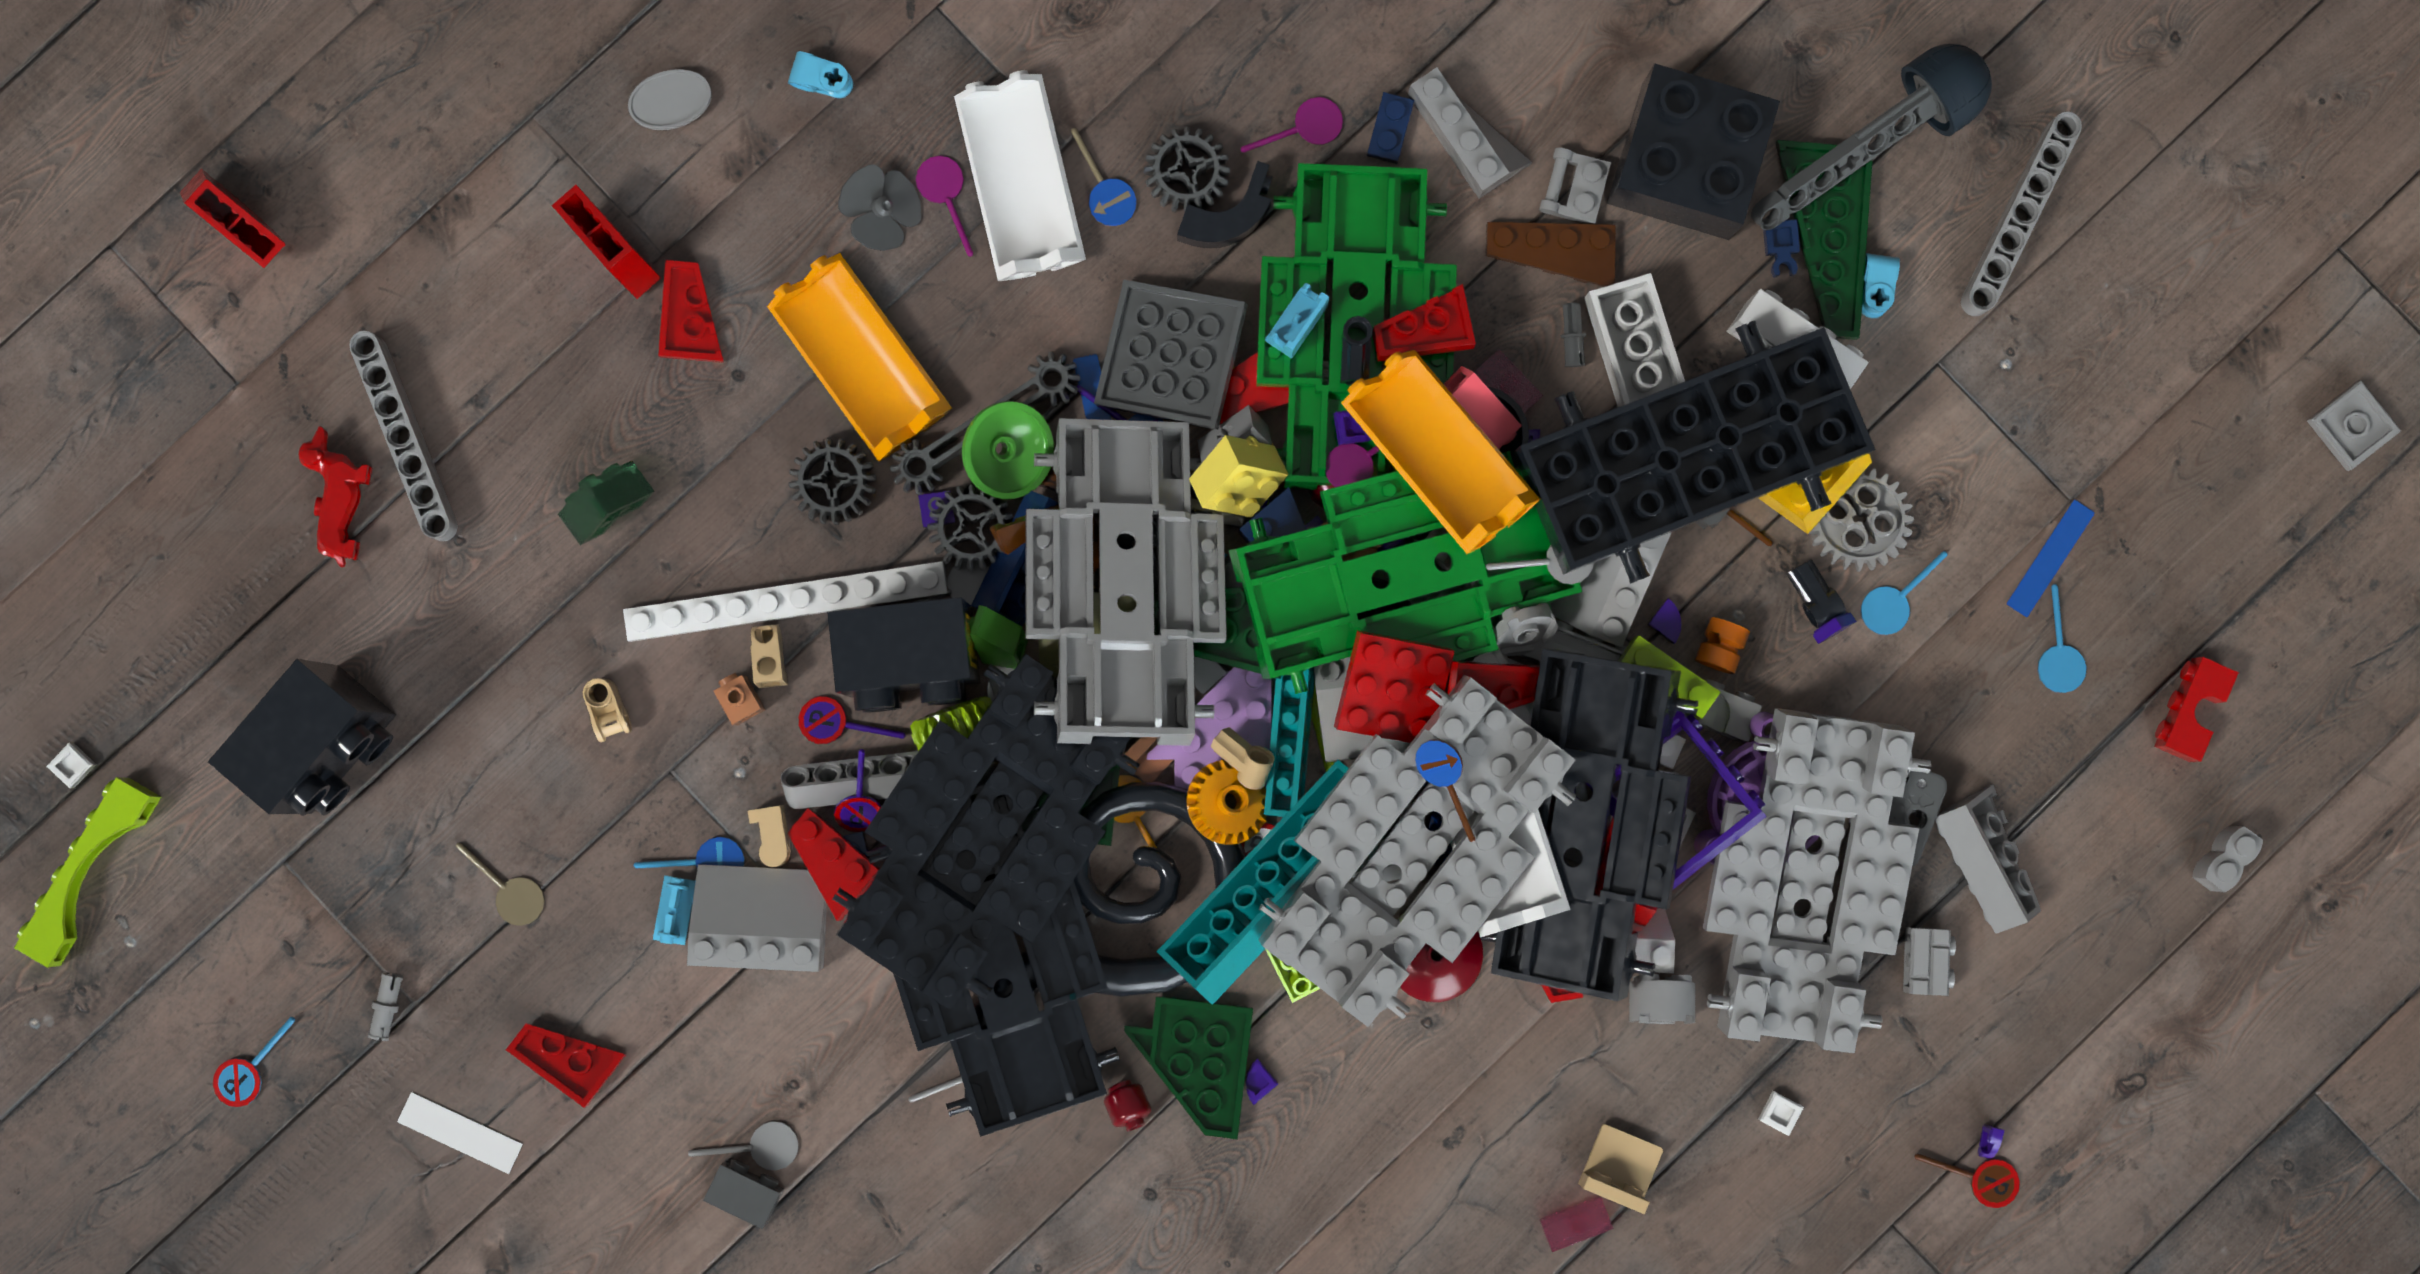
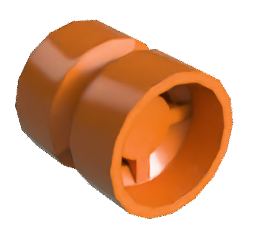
M1711 617L1705 631V636L1708 640L1700 644L1695 661L1712 669L1735 675L1741 659L1738 650L1745 648L1750 631L1735 623Z

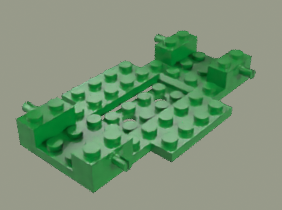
M1298 163L1297 183L1293 197L1274 195L1273 209L1292 210L1295 219L1294 257L1262 256L1256 386L1289 388L1286 440L1283 449L1276 448L1289 474L1284 479L1285 489L1289 487L1290 489L1317 490V485L1333 486L1325 474L1327 457L1335 447H1338L1333 413L1346 411L1341 402L1350 394L1347 391L1350 386L1340 383L1341 336L1346 321L1355 316L1366 318L1372 325V329L1373 326L1384 322L1386 263H1391L1389 319L1407 310L1411 311L1422 306L1436 296H1443L1456 287L1457 265L1424 263L1427 216L1446 217L1447 203H1428V169ZM1327 261H1333L1329 385H1322L1325 311L1292 359L1267 343L1265 339L1296 293L1305 283L1311 286L1310 289L1319 295L1321 292L1326 294ZM1359 282L1367 287L1368 294L1365 298L1357 300L1351 297L1349 288L1354 283ZM1353 328L1348 332L1349 337L1355 341H1361L1366 337L1364 331L1359 328ZM1373 335L1371 336L1369 379L1379 376L1382 372V361L1378 362ZM1454 352L1420 356L1443 384L1453 375ZM1373 441L1355 443L1363 447L1367 452L1376 446ZM1380 449L1378 453L1371 457L1374 467L1372 477L1397 471Z
M1511 451L1503 452L1504 457L1514 467ZM1516 469V471H1517V472L1521 475V477L1523 478L1520 469ZM1398 471L1320 491L1328 521L1326 525L1280 537L1266 535L1263 518L1261 517L1249 521L1254 540L1246 546L1229 550L1237 582H1242L1256 632L1259 645L1254 646L1262 678L1272 679L1283 675H1291L1295 694L1309 691L1303 674L1307 669L1351 657L1357 630L1451 648L1455 651L1452 661H1460L1499 650L1491 617L1501 615L1511 607L1523 609L1547 603L1551 609L1550 603L1554 600L1582 592L1580 582L1565 584L1554 579L1548 571L1547 565L1496 570L1486 569V565L1489 563L1546 558L1547 550L1551 544L1535 505L1509 528L1506 526L1496 534L1494 539L1469 554L1465 553L1450 533L1343 561L1341 555L1444 527ZM1441 552L1447 553L1452 559L1451 567L1445 572L1439 571L1434 563L1435 557ZM1379 569L1386 571L1389 575V583L1383 589L1376 588L1372 583V575ZM1479 580L1480 586L1361 619L1357 617V613Z

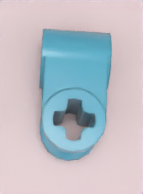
M798 51L796 53L788 84L804 91L817 92L834 98H844L851 93L853 79L843 65L806 52ZM839 75H840V77L842 78V81H841V82H839V81H838V82H835V84H834V86H833L832 83H831V80H832V79L837 80V78H838Z
M1866 253L1862 314L1871 319L1879 318L1893 305L1900 268L1899 257ZM1874 295L1877 296V301L1882 303L1880 306H1876V300L1871 299Z

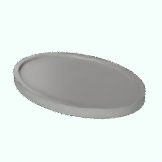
M683 69L667 70L646 78L633 90L628 101V110L635 122L645 128L652 130L676 129L693 122L705 112L711 102L712 90L707 80L696 72Z

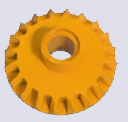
M1219 760L1206 765L1194 776L1187 792V810L1193 825L1204 837L1219 844L1233 845L1249 840L1260 831L1266 822L1267 815H1264L1266 787L1264 786L1258 790L1246 788L1237 779L1238 771L1225 760ZM1227 793L1232 794L1236 798L1235 809L1227 806L1225 802Z

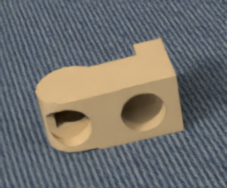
M779 624L752 627L751 657L753 683L758 688L788 685Z
M784 805L749 810V823H759L762 841L759 849L760 860L769 867H779L787 863L791 856V847Z

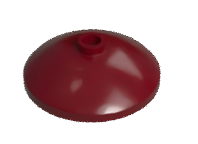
M1477 931L1453 963L1444 956L1437 961L1432 960L1430 953L1433 948L1426 943L1406 968L1409 976L1400 986L1408 995L1426 1002H1444L1463 994L1475 982L1482 967L1483 945L1479 932Z

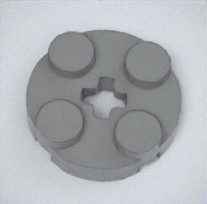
M1541 603L1523 609L1511 607L1502 613L1503 620L1493 630L1498 649L1500 648L1502 654L1516 656L1535 650L1533 644L1541 639L1544 644L1548 642L1557 632L1558 624L1549 605Z

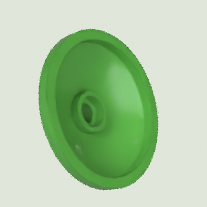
M1014 401L998 402L980 411L968 426L962 444L963 464L970 480L982 492L1001 499L1019 498L1035 490L1047 476L1050 467H1034V453H1054L1053 436L1046 420L1032 407ZM998 443L1002 444V450L1000 453L996 452V446Z

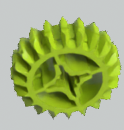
M984 696L968 700L967 702L958 703L915 720L910 725L913 742L917 745L918 751L940 720L968 738L992 703L991 698Z

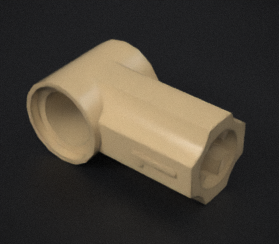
M1230 727L1222 729L1213 739L1211 748L1238 771L1237 779L1243 786L1255 790L1262 789L1274 763L1275 757L1273 753L1265 747L1252 746Z

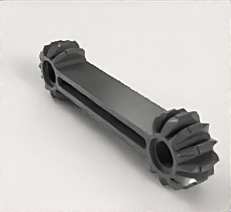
M1054 352L1048 353V362H1044L1043 357L1038 355L1036 360L1040 367L1029 365L1027 368L1030 373L1036 376L995 403L1003 401L1015 402L1037 388L1039 391L1023 401V404L1034 407L1047 397H1051L1052 407H1057V397L1060 396L1063 402L1067 404L1070 400L1066 391L1072 394H1077L1078 388L1070 384L1080 381L1079 374H1070L1077 366L1075 362L1064 366L1067 362V355L1062 354L1057 362L1055 361ZM1050 372H1057L1062 376V380L1059 385L1049 387L1044 383L1045 376ZM975 416L923 450H921L919 440H913V450L911 451L903 443L901 449L906 454L904 456L898 453L892 455L893 459L900 462L898 465L890 466L891 472L900 473L893 480L895 484L898 485L905 482L903 491L909 493L915 485L917 495H922V485H926L931 492L934 491L935 487L930 481L932 479L938 482L943 481V477L935 473V471L962 454L963 441L936 459H932V456L963 436ZM915 460H923L926 462L924 473L918 476L912 475L910 473L911 463Z

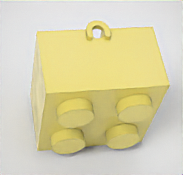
M1225 435L1189 480L1202 508L1252 518L1289 474L1275 446L1259 443L1253 436L1242 439Z

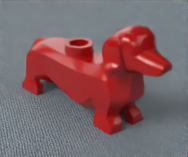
M319 426L312 441L301 445L298 455L302 466L320 473L325 479L323 497H317L314 506V516H319L317 530L318 552L334 558L340 567H345V558L358 560L360 542L348 540L349 534L347 530L360 503L361 491L359 484L370 485L373 468L363 464L357 468L349 457L343 454L328 452V432L322 426Z

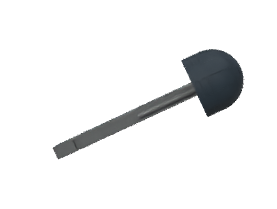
M1959 44L1935 46L1918 56L1901 70L1902 82L1908 96L1782 184L1777 192L1774 190L1757 202L1751 212L1753 221L1763 230H1771L1790 217L1789 214L1804 208L1924 122H1927L1940 134L1952 136L1974 120L1988 101L1992 89V79L1986 62L1977 52ZM1904 116L1903 120L1895 126L1896 122ZM1878 134V136H1877V138L1875 139V141H1873L1870 145H1868L1869 142H1870V140H1871L1875 135ZM1824 171H1826L1823 177L1819 181L1815 182L1818 176ZM1799 190L1798 194L1789 201L1792 194ZM1773 208L1770 215L1763 219L1764 215Z

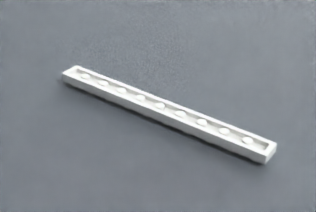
M941 561L623 609L627 641L632 642L948 594L944 562Z

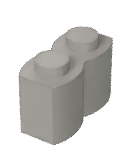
M2245 826L2226 827L2216 836L2211 852L2205 854L2197 862L2192 878L2210 891H2229L2239 882L2244 866L2251 863L2258 856L2262 848L2263 839Z

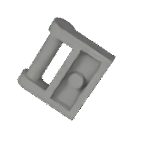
M1555 148L1553 171L1545 200H1541L1539 211L1583 224H1595L1611 162L1574 153L1565 148ZM1567 164L1576 166L1567 203L1564 206L1557 202Z

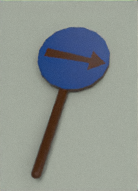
M1431 739L1423 743L1416 752L1417 770L1430 784L1447 787L1469 841L1475 842V836L1453 786L1463 772L1462 757L1449 742Z

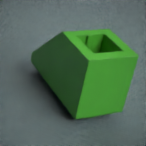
M979 605L976 616L971 617L969 624L970 636L982 663L989 665L992 663L995 666L1015 669L1024 656L1028 643L1023 627L993 610Z

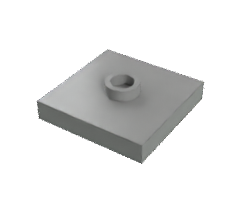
M2361 380L2354 383L2307 420L2346 471L2354 469L2401 432L2400 428Z

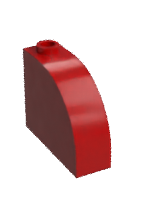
M200 169L180 191L184 204L263 268L286 245L282 238L260 217L203 169Z
M574 185L551 205L606 269L636 299L661 279L639 252L577 185Z

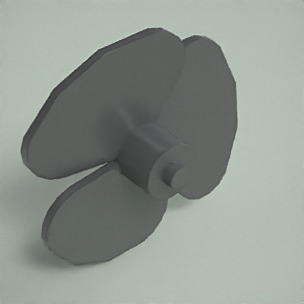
M874 164L867 165L852 173L842 186L838 200V209L846 217L861 215L853 220L850 230L854 239L869 249L885 251L898 248L904 240L903 230L892 218L905 227H914L921 220V203L914 185L899 171L892 170L884 175L879 166Z

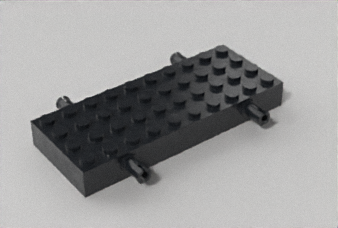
M1756 321L1743 324L1735 330L1747 354L1744 359L1590 419L1584 418L1574 391L1555 398L1554 400L1566 424L1563 427L1564 429L1523 444L1513 454L1524 480L1540 498L1535 507L1563 575L1616 555V557L1620 556L1630 584L1650 576L1638 549L1641 547L1640 544L1795 483L1797 485L1801 484L1811 512L1832 504L1820 479L1822 472L1863 457L1876 449L1825 328L1823 327L1769 348L1764 345L1756 326Z

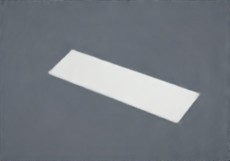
M412 1092L397 1121L507 1174L510 1173L523 1145Z

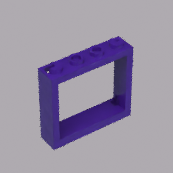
M1677 711L1675 714L1671 735L1664 737L1663 744L1684 729L1750 813L1677 869L1673 889L1767 817L1761 810L1766 804L1754 790L1748 793L1740 783L1745 778L1733 764L1727 767L1719 758L1724 752L1712 738L1706 742L1699 732L1704 728L1693 714L1686 717L1680 711ZM1616 764L1615 782L1621 778L1622 772H1620L1621 765ZM1586 783L1589 786V788L1593 791L1592 786L1589 783ZM1612 793L1609 807L1610 814L1614 818L1617 798Z

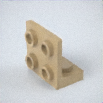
M1602 1124L1578 1184L1587 1191L1645 1214L1650 1202L1644 1197L1663 1149L1607 1124Z

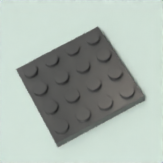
M1123 280L1094 404L1109 409L1175 422H1187L1190 425L1218 430L1248 304L1233 299Z

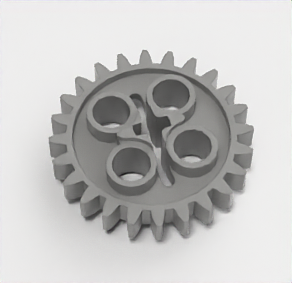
M1873 468L1869 476L1863 472L1833 505V507L1837 506L1844 510L1845 518L1835 519L1828 511L1809 532V534H1817L1818 536L1813 541V546L1821 544L1824 546L1820 554L1821 557L1828 553L1833 555L1831 559L1832 565L1841 559L1843 560L1844 570L1849 567L1850 563H1855L1856 571L1860 572L1863 564L1866 563L1872 571L1876 567V560L1885 566L1888 563L1887 554L1895 559L1899 555L1896 547L1904 549L1907 545V542L1902 537H1910L1912 534V530L1905 527V525L1912 524L1914 517L1905 515V513L1910 511L1913 506L1912 504H1902V501L1908 494L1907 492L1899 494L1895 492L1899 485L1898 481L1890 486L1887 484L1889 474L1886 473L1881 479L1876 478L1875 468ZM1862 491L1870 493L1873 496L1874 502L1872 504L1862 503L1858 498V493ZM1844 495H1849V497L1851 498L1852 506L1844 498ZM1856 514L1858 517H1866L1864 524L1861 521L1856 523L1853 521ZM1877 519L1887 521L1890 531L1881 532L1877 530L1874 521ZM1868 534L1875 539V544L1870 543ZM1846 535H1857L1861 539V546L1852 547L1848 545L1845 539Z

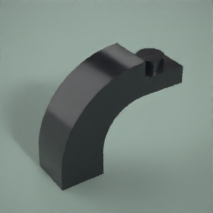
M1257 161L1244 198L1232 209L1223 212H1210L1187 205L1177 233V241L1199 248H1221L1235 244L1252 234L1263 222L1271 206V199L1261 196V193L1268 194L1273 176L1268 175L1270 165Z

